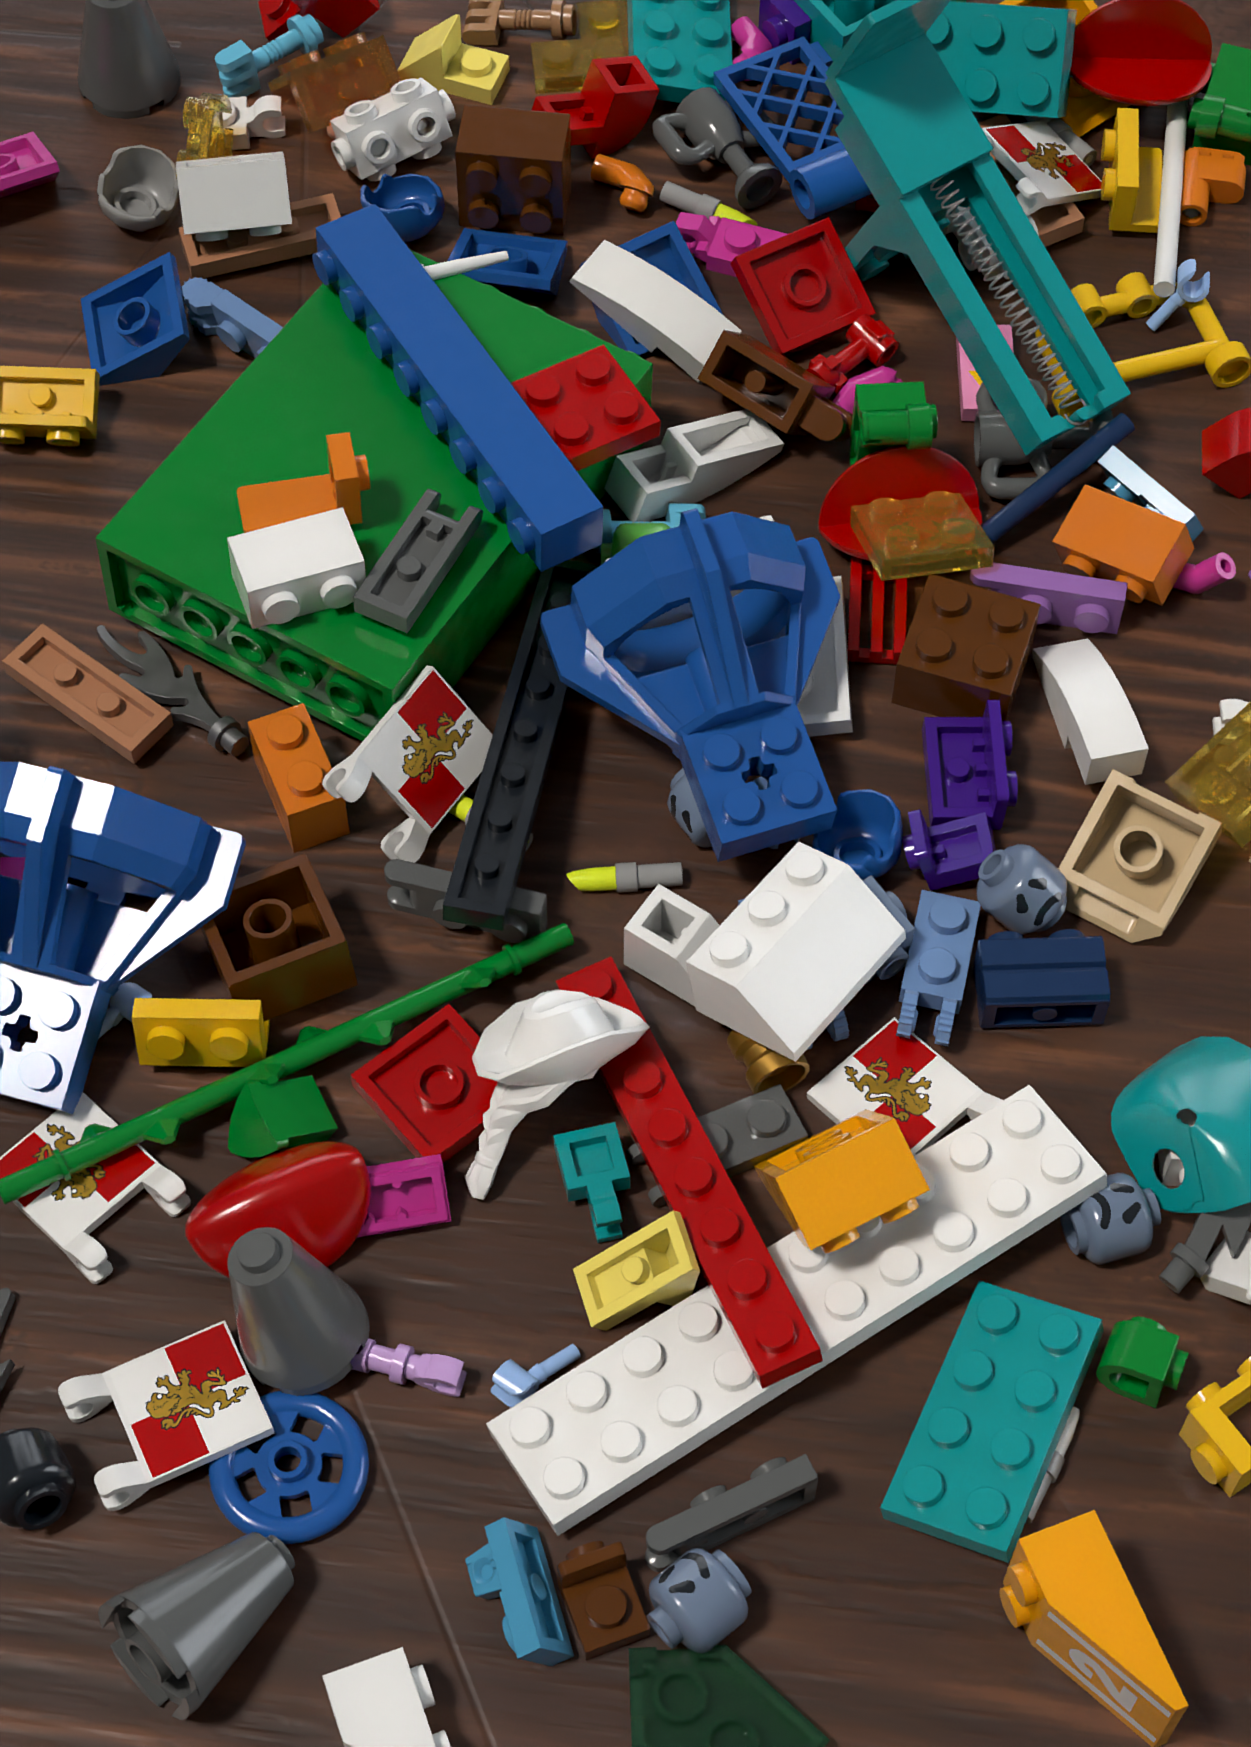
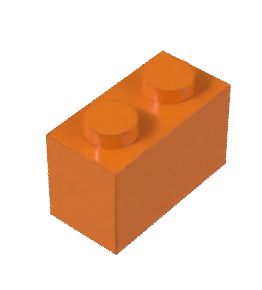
M1086 484L1052 541L1061 559L1062 568L1068 574L1126 582L1125 599L1136 603H1141L1143 599H1147L1163 606L1194 550V545L1185 523Z
M304 703L248 721L255 763L293 852L296 853L350 834L345 800L342 797L338 799L332 797L322 785L325 775L332 769V766Z

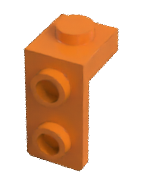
M350 432L326 435L329 474L239 487L237 489V498L243 532L247 533L343 507L350 525L362 523L360 491L370 490V477L365 454L354 455Z

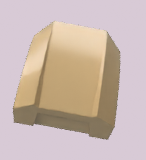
M1112 769L1058 868L1067 881L1066 909L1130 943L1161 936L1222 833V823L1201 812L1196 814L1138 785L1133 778Z

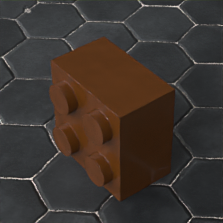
M464 104L455 149L459 226L530 232L534 234L564 235L571 193L570 114Z
M929 573L897 662L891 703L939 717H983L987 700H1000L1002 721H1007L1033 645L1041 604Z
M306 853L237 878L227 909L201 927L205 942L229 999L261 1000L264 1021L358 985L347 941Z

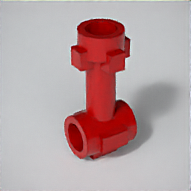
M864 314L847 331L845 338L850 342L848 346L836 355L832 354L828 358L819 353L810 360L806 370L835 387L834 392L837 394L848 381L845 374L866 358L876 367L884 365L898 349L899 342L894 339L895 333L881 320L875 321L868 314Z

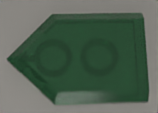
M716 1645L706 1653H697L689 1649L657 1650V1647L628 1648L632 1747H827L830 1742L819 1729L727 1645Z

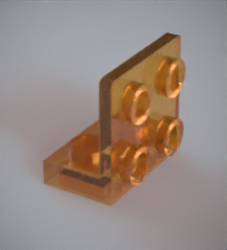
M361 32L324 48L325 58L321 59L317 49L291 59L289 62L277 67L280 76L267 83L271 92L290 86L308 134L330 126V120L343 115L345 109L350 105L363 100L372 101L391 92L392 86L401 81L384 35L368 41L365 32Z

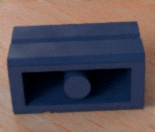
M1065 929L1054 932L1049 938H1024L1018 932L1003 931L991 935L986 940L978 941L973 971L979 1026L981 1028L1104 1024L1111 994L1102 936H1085L1079 930Z

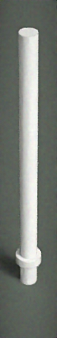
M1189 99L1167 105L1153 286L1154 293L1159 297H1169L1175 292Z

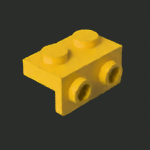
M1117 108L1114 128L1104 129L1101 149V161L1109 162V168H1104L1101 187V200L1109 201V230L1158 233L1162 182V150L1153 147H1139V109Z
M0 366V443L23 444L25 443L26 436L46 437L47 443L57 446L80 445V438L96 439L100 380L98 371L96 369Z
M134 998L131 1018L140 1065L247 1067L266 1058L270 1021L263 1020L261 1000Z

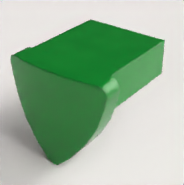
M312 1075L277 1081L275 1084L270 1085L254 1081L245 1083L236 1100L229 1126L228 1149L231 1153L242 1157H264L298 1145L327 1141L338 1127Z

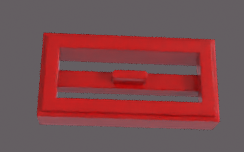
M851 557L847 633L848 662L897 664L906 640L908 564L885 566V563L873 562V565L862 564L863 559ZM862 580L873 581L870 648H859ZM885 581L894 582L893 650L883 649Z

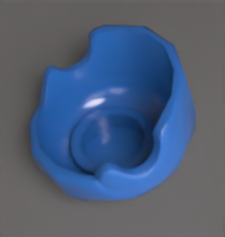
M410 173L393 178L388 174H383L379 186L373 192L366 185H363L360 189L362 209L376 204L404 243L418 240L427 235L443 217L445 203L442 190L429 176Z
M872 789L848 790L838 796L837 813L832 829L813 834L812 848L848 864L861 880L871 875L875 879L886 874L898 862L901 855L904 831L900 810L890 796Z

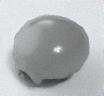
M145 145L123 147L114 151L109 165L100 174L98 179V204L102 213L119 227L137 232H144L164 224L175 210L179 196L175 163L161 150Z

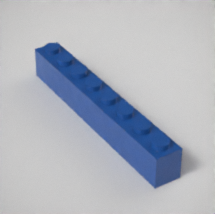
M372 204L316 227L317 253L313 254L312 259L319 279L326 286L331 284L337 291L340 303L348 319L351 322L358 320L364 328L368 343L378 359L385 357L391 365L395 380L402 393L406 397L412 395L418 402L429 430L434 435L441 434L445 439L458 470L462 474L469 472L478 485L480 497L487 510L492 514L499 513L507 524L510 539L520 554L528 553L542 572L601 545L603 536V505L377 205Z

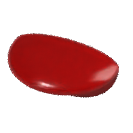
M1111 0L1094 9L1076 25L1070 76L1088 91L1122 104L1163 106L1179 103L1198 94L1210 79L1212 72L1210 61L1212 54L1211 35L1200 14L1181 0Z
M899 445L878 450L863 457L847 468L836 479L822 503L818 530L830 545L856 558L890 564L920 563L946 557L969 545L979 534L982 526V513L979 509V497L975 482L967 469L957 459L932 447L931 449L907 450L906 445Z
M335 1141L302 1144L261 1158L224 1179L197 1203L186 1222V1238L202 1261L227 1278H229L228 1255L234 1243L245 1233L262 1227L281 1230L323 1265L329 1267L353 1244L368 1214L371 1188L364 1158L356 1147Z

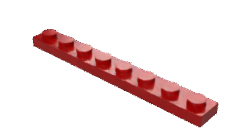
M612 956L555 980L558 990L583 992L589 996L598 997L629 1009L646 1022ZM649 1028L634 1045L601 1066L598 1071L670 1211L674 1210L681 1213L697 1263L763 1389L822 1362L821 1349Z

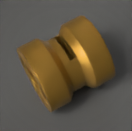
M732 1030L727 1037V1044L735 1059L745 1063L747 1067L746 1081L753 1094L781 1084L784 1091H788L801 1082L809 1072V1064L803 1054L795 1062L735 1030Z

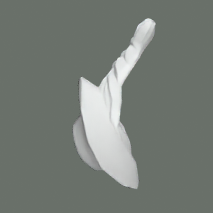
M555 989L540 993L534 998L515 1003L484 1029L472 1060L477 1075L497 1081V1085L490 1100V1108L483 1114L484 1131L479 1136V1151H477L475 1160L465 1176L472 1198L485 1199L493 1185L498 1165L505 1152L511 1132L527 1113L548 1107L574 1082L593 1078L601 1066L634 1045L650 1028L640 1016L629 1009L598 997L589 996L583 992Z

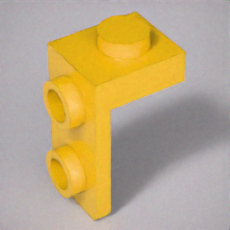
M1251 1356L1237 1369L1240 1377L1224 1388H1221L1217 1382H1213L1189 1400L1186 1404L1189 1413L1179 1433V1436L1191 1449V1459L1198 1472L1209 1483L1214 1485L1218 1483L1229 1497H1232L1251 1483V1446L1227 1418L1251 1401Z

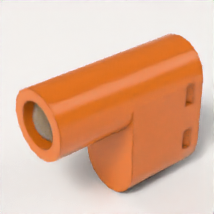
M1192 147L1185 151L1180 223L1182 225L1198 226L1204 223L1207 219L1209 202L1233 204L1243 198L1246 180L1244 155L1234 151L1205 147Z

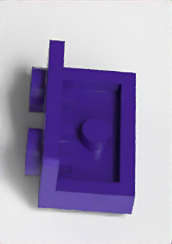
M987 700L983 717H924L922 740L930 827L986 812L992 830H1001L1007 807L1016 806L1018 782L1016 771H1007L1005 756H1010L1012 751V725L1010 721H1002L1000 700Z

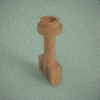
M469 0V11L466 14V25L463 28L462 39L469 45H498L501 30L533 29L551 30L554 41H565L567 36H575L576 6L575 4H566L565 0H553L551 10L534 9L532 11L529 9L527 11L524 9L522 11L519 9L517 11L515 9H505L504 0Z

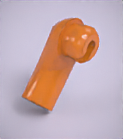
M601 154L596 156L591 170V179L624 189L619 199L621 205L635 212L641 213L645 211L648 205V198L653 197L654 185L643 171L636 165Z

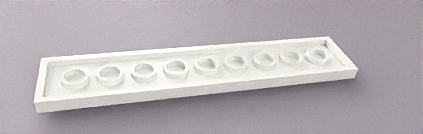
M1028 1085L914 1156L930 1189L915 1197L919 1205L916 1210L885 1224L880 1216L856 1227L860 1235L858 1239L830 1253L825 1254L821 1246L813 1250L808 1249L801 1243L795 1232L790 1233L767 1248L821 1349L822 1362L762 1389L711 1288L707 1285L487 1422L488 1430L556 1535L559 1536L1076 1207L1090 1196L1107 1187V1173L1035 1090Z

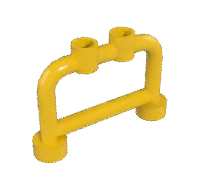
M1140 272L1130 273L1121 278L1116 285L1117 293L1100 297L1096 288L1088 283L1080 284L1071 289L1092 328L1099 326L1106 317L1127 313L1131 318L1144 317L1169 298L1157 296L1153 291L1154 285H1149L1145 275ZM1206 298L1198 302L1186 301L1182 305L1190 313L1204 342L1113 362L1124 382L1205 364L1213 383L1221 388L1235 386L1251 374V357L1247 349L1241 342L1228 340ZM1039 329L1035 331L1036 338L1042 335ZM1045 338L1037 343L1038 348L1047 345ZM1048 347L1041 354L1043 357H1046L1053 352ZM1054 356L1046 362L1047 367L1058 363L1056 357ZM1058 366L1051 372V375L1054 376L1063 372L1062 367ZM1065 374L1055 383L1060 385L1069 381ZM1069 384L1057 396L1074 390L1072 384ZM1060 388L1053 391L1052 402L1058 415H1061L1064 419L1066 418L1064 414H1067L1069 417L1075 411L1084 407L1080 401L1065 408H1058L1059 403L1065 397L1053 399L1054 394ZM1075 393L1069 399H1067L1061 406L1071 403L1080 398L1077 395V393Z

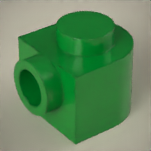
M1140 1316L1132 1317L1130 1320H1123L1114 1324L1097 1368L1096 1376L1111 1391L1156 1408L1164 1386L1174 1390L1177 1389L1189 1353L1177 1348L1179 1335L1168 1332L1164 1326L1152 1319Z

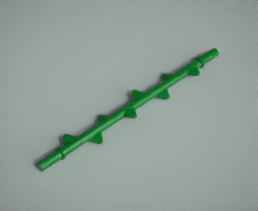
M562 923L514 946L506 944L502 946V951L417 990H412L404 996L329 1030L312 1026L304 1027L299 1032L296 1045L208 1085L200 1086L195 1091L116 1127L111 1128L96 1123L90 1124L85 1127L78 1144L61 1152L57 1148L52 1151V1156L1 1178L0 1197L4 1205L63 1178L65 1181L71 1180L70 1175L146 1140L164 1145L171 1144L175 1141L181 1124L236 1100L245 1083L259 1081L261 1084L266 1085L275 1084L279 1079L360 1042L381 1046L387 1045L391 1042L395 1026L478 988L487 987L492 982L511 973L515 976L521 974L522 968L573 946L574 939L568 926Z

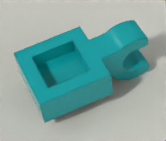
M612 1122L553 1135L554 1149L568 1202L584 1198L588 1199L597 1243L623 1238L620 1226L622 1216L615 1192L630 1189V1173L616 1123Z

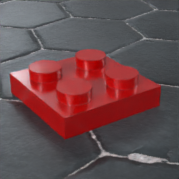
M829 217L735 256L730 263L771 348L784 357L849 329L864 314H868L872 318L876 313Z
M604 344L511 383L576 471L660 436L661 420Z
M447 1004L351 1074V1082L354 1089L416 1158L441 1154L442 1163L478 1138L484 1131L483 1114L490 1108V1100L497 1081L477 1075L472 1056L480 1037L450 1004Z

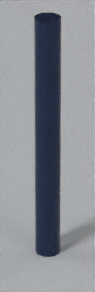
M1124 413L1117 415L982 524L979 534L969 545L950 555L954 562L964 569L1099 460L1112 445L1116 446L1135 430L1132 421Z

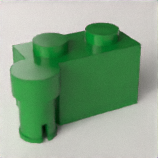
M1222 43L1216 63L1211 62L1212 72L1210 79L1199 92L1205 94L1204 99L1195 97L1187 128L1195 130L1192 147L1238 152L1245 156L1244 164L1251 166V49Z
M924 381L856 384L848 452L849 466L871 453L888 447L906 445L907 450L931 449L932 440L937 437L938 417L936 405L926 403Z

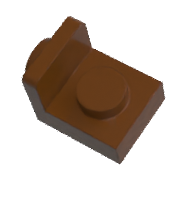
M603 1541L585 1543L571 1550L566 1555V1561L557 1565L558 1587L586 1660L650 1637V1626L626 1567V1553L622 1542H615L607 1546L604 1545Z

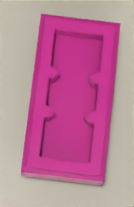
M441 1154L367 1166L371 1188L370 1205L364 1225L357 1237L451 1221Z

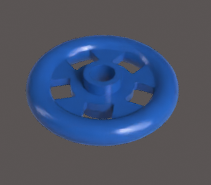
M281 1391L262 1395L260 1400L273 1426L275 1436L268 1439L261 1446L258 1453H253L245 1446L209 1462V1482L213 1497L226 1519L245 1534L257 1532L265 1538L269 1535H274L284 1544H298L314 1540L339 1526L360 1501L369 1473V1453L366 1440L353 1417L342 1406L326 1396L318 1393L294 1396L282 1393ZM299 1417L311 1419L324 1426L317 1441L313 1442L303 1434L291 1432ZM285 1455H295L301 1461L295 1470L283 1472L276 1467L278 1460ZM324 1456L342 1458V1474L339 1483L319 1481L322 1475V1458ZM255 1471L261 1487L266 1492L248 1502L240 1491L237 1479ZM306 1494L310 1496L312 1511L299 1516L282 1517L281 1499H296Z

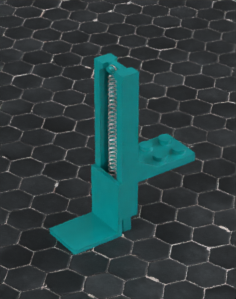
M895 0L865 16L825 73L828 77L825 84L844 115L835 131L879 205V208L844 249L862 281H866L885 270L890 265L887 260L902 253L905 259H911L1025 455H1028L1064 433L1114 408L1128 397L1131 392L990 155V152L993 150L992 145L926 35L928 29L950 0ZM958 206L966 208L956 214L950 215L955 211V209ZM968 210L973 216L972 218L954 224L960 216ZM955 217L951 226H961L957 231L958 236L966 235L962 244H972L968 248L967 253H977L973 258V262H983L978 268L979 272L988 271L983 280H994L989 285V290L999 289L994 298H1005L999 306L1000 308L1010 307L1006 311L1005 317L1016 316L1010 323V326L1013 327L1021 325L1015 335L1027 334L1021 340L1023 345L1032 343L1027 348L1026 353L1038 352L1031 362L1043 361L1037 368L1038 372L1049 370L1042 378L1043 381L1054 379L1048 385V390L1060 388L1053 396V399L1065 397L1059 403L1058 408H1065L1080 401L1083 403L1084 407L1075 411L1069 417L1067 414H1064L1065 419L1061 415H1056L1052 418L941 231L950 224L948 218ZM975 219L977 227L964 233H959L968 223ZM980 228L983 236L965 242L971 234ZM986 238L989 243L988 245L975 251H970L979 241ZM989 247L992 248L994 252L992 255L976 260L982 252ZM994 256L997 257L999 263L981 270ZM1002 265L1005 270L1003 273L986 279L993 270ZM1007 274L1010 281L991 288L1000 278ZM1011 283L1013 284L1015 290L997 297L1003 289ZM1015 293L1019 294L1021 299L1002 306ZM1023 301L1026 308L1016 313L1007 315L1014 307H1016L1019 303ZM1029 311L1032 317L1013 324L1022 314ZM1035 321L1036 327L1018 333L1029 322ZM1037 329L1042 333L1041 336L1024 342ZM1045 338L1047 345L1029 351L1035 344ZM1050 347L1053 352L1052 354L1035 360L1037 356ZM1056 357L1058 363L1040 369L1051 358ZM1058 366L1062 367L1063 372L1046 378ZM1066 374L1069 381L1064 382L1055 387H1051L1056 381H1058L1061 377H1063ZM1072 384L1074 390L1057 396L1064 388ZM1077 393L1080 399L1061 406L1067 399Z

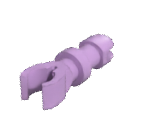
M369 1338L365 1347L363 1348L361 1345L357 1351L359 1354H355L350 1361L353 1366L352 1370L369 1373L372 1370L388 1374L390 1382L405 1385L407 1380H411L431 1391L453 1397L460 1396L467 1372L462 1370L464 1362L459 1359L440 1354L417 1355L414 1354L413 1346L400 1343L396 1349L377 1345L375 1340Z

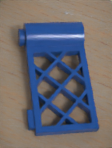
M803 36L714 72V85L789 182L793 198L801 213L807 219L812 220L872 195L840 138L830 136L833 124L839 125L844 118L843 113L839 110V106L825 84L828 78L825 73L833 63V60L818 41L809 44ZM800 58L807 67L805 75L779 70L780 65ZM745 79L764 82L760 93L738 89L735 83ZM772 85L799 89L795 100L770 96L769 93ZM808 91L830 96L833 100L831 107L805 103ZM767 110L789 116L785 126L763 122L760 118L762 111ZM798 117L825 122L821 133L794 128ZM788 143L815 148L812 154L795 161L785 151Z

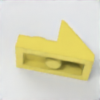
M455 14L414 39L396 72V76L399 81L423 78L438 91L443 89L447 94L492 105L510 71L509 55L462 43L460 15Z
M674 1210L573 1269L591 1327L605 1331L656 1302L671 1306L677 1305L692 1295L700 1273L682 1215Z

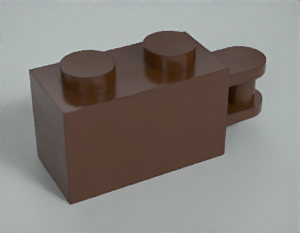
M723 330L697 379L786 434L803 436L813 434L821 440L844 442L850 438L853 415L830 400L835 387L745 333Z

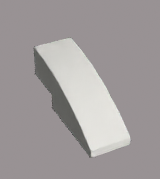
M606 240L599 245L569 281L651 353L658 347L697 382L700 381L697 378L723 330L739 333L742 331L687 287L655 266Z
M747 409L667 428L661 445L617 455L604 489L630 521H643L645 523L646 521L666 516L668 503L695 504L728 487L780 453L784 443L765 420Z
M1088 638L1034 648L1032 650V658L1065 749L1072 748L1085 785L1106 781L1112 769L1127 776L1142 774L1149 750L1124 690L1099 650Z

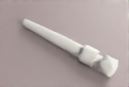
M501 251L425 267L423 264L421 265L432 280H437L508 261L509 256L507 251Z

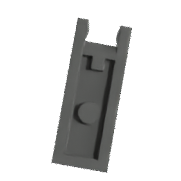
M427 489L353 596L354 611L408 633L478 529L482 521L483 510L469 506L461 519L456 521L436 512L441 502V493Z
M400 859L390 860L384 867L385 880L388 884L392 885L387 891L388 904L394 910L431 918L440 925L452 929L469 927L490 932L497 938L510 943H520L546 930V894L516 887L504 931L443 920V902L452 875L451 871Z
M781 1084L698 1117L729 1178L754 1168V1165L808 1139V1134ZM635 1143L630 1146L626 1153L633 1165L645 1163L637 1144ZM658 1185L648 1192L647 1195L653 1207L667 1205Z
M804 1454L789 1462L785 1457L769 1460L751 1473V1480L730 1490H727L725 1485L712 1487L696 1496L690 1503V1509L653 1525L646 1534L647 1550L645 1561L647 1566L652 1571L662 1572L692 1548L708 1551L815 1500L818 1475L807 1455Z

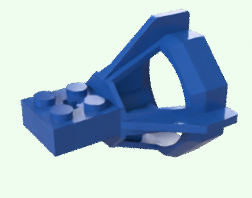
M697 508L681 512L679 526L639 537L572 586L570 605L542 613L541 629L560 682L666 743L672 749V753L680 759L718 862L832 829L837 808L797 707L840 600V594L820 543L816 538L810 537L795 541L789 525L733 511L701 519ZM744 589L742 592L732 597L731 591ZM686 603L690 604L693 617L661 627L638 630L658 616ZM748 776H761L768 781L767 789L759 790L755 782L745 783V781H747Z
M0 762V855L4 857H26L22 880L0 875V1095L70 1114L74 1113L84 1089L111 996L117 993L118 987L227 909L246 846V840L241 834L211 826L201 817L117 786L74 776L66 769L49 766L46 769L22 762ZM68 879L87 883V886L82 888L68 884ZM129 894L157 900L148 912L124 907ZM30 1023V1028L38 1032V1039L35 1043H25L20 1051V1042L17 1041L18 1034L22 1028H25Z

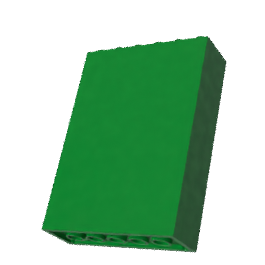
M410 250L424 267L441 263ZM463 274L433 280L510 383L604 344L651 407L653 363L641 358L638 354L632 351H625L594 336L585 329L576 328L547 314L538 307L529 306L500 292L491 285L480 283ZM323 283L95 538L109 610L293 706L304 703L309 714L361 741L369 735L427 665L433 666L453 688L536 583L541 573L528 553L520 554L514 547L508 533L507 524L499 513L492 514L487 510L480 497L478 485L469 472L462 474L458 470L451 457L449 445L442 435H434L429 430L424 421L421 407L412 395L406 397L402 393L395 380L393 368L385 357L378 359L368 343L366 331L358 320L351 322L348 319L340 303L339 294L331 284L326 286ZM350 432L354 455L365 454L367 459L370 490L360 491L362 523L350 525L365 561L366 577L427 489L441 493V502L436 512L456 521L461 519L469 506L483 510L482 521L478 529L408 633L355 612L354 602L342 608H329L295 617L286 623L269 624L252 629L232 576L227 542L228 537L244 533L237 489L247 485L329 474L326 435ZM645 442L577 471L599 501L607 492L604 487L616 456L640 450Z

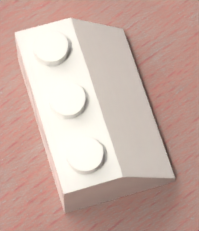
M798 842L686 961L696 1011L796 1062L906 939L905 929L848 864Z

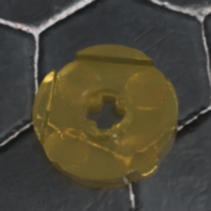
M203 92L199 98L187 97L183 110V125L185 129H189L186 150H179L176 162L232 156L233 129L223 128L222 114H232L231 102L228 96Z

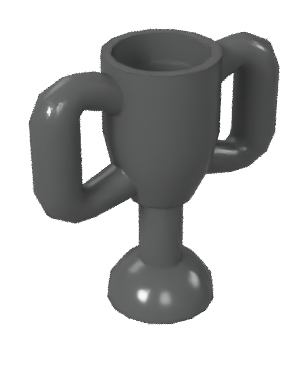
M704 87L693 91L682 100L675 113L661 115L652 124L654 138L670 159L676 163L693 165L710 158L720 163L728 164L738 177L735 185V198L742 208L755 209L762 206L778 192L782 184L781 172L771 164H754L744 152V148L761 147V145L750 131L742 130L735 111L726 100L724 101L717 90L711 87ZM763 110L760 116L761 120L766 123L774 124L771 118ZM675 130L683 131L695 148L688 147Z
M1028 377L1047 409V391L1040 381ZM982 383L976 394L978 411L975 414L974 457L976 466L982 467L981 485L991 497L999 500L1015 499L1051 469L1047 455L1051 454L1052 449L1078 448L1113 419L1112 411L1103 412L1094 419H1090L1088 426H1077L1045 446L1025 455L1001 412L995 407L993 399L984 383ZM1027 463L1031 464L1037 477H997L1001 466H1018Z

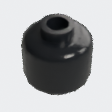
M35 1427L11 1429L1 1433L0 1521L5 1526L28 1530L42 1529L53 1524L66 1512L76 1489L74 1470L59 1442L49 1431Z

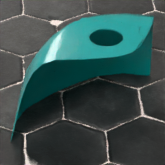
M1200 1036L1174 1048L1132 1080L1115 1100L1111 1112L1113 1135L1138 1184L1142 1189L1150 1188L1153 1191L1160 1209L1178 1213H1206L1224 1211L1251 1202V1048L1229 1037ZM1183 1109L1192 1110L1197 1116L1195 1124L1193 1126L1184 1124L1180 1118L1177 1119L1178 1112ZM1164 1148L1175 1152L1181 1159L1184 1167L1183 1182L1174 1189L1164 1186L1158 1180L1154 1171L1153 1162L1155 1155Z

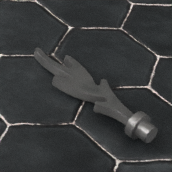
M100 625L97 627L98 638L106 650L120 663L142 674V676L138 677L121 673L119 677L157 703L186 705L183 707H172L170 710L172 719L174 721L191 723L209 732L207 741L217 751L222 752L226 750L232 756H238L245 751L249 744V739L241 733V724L231 716L219 718L213 712L197 687L191 665H185L183 676L176 678L169 658L160 645L145 631L138 632V639L146 653L137 654L114 640L105 626Z

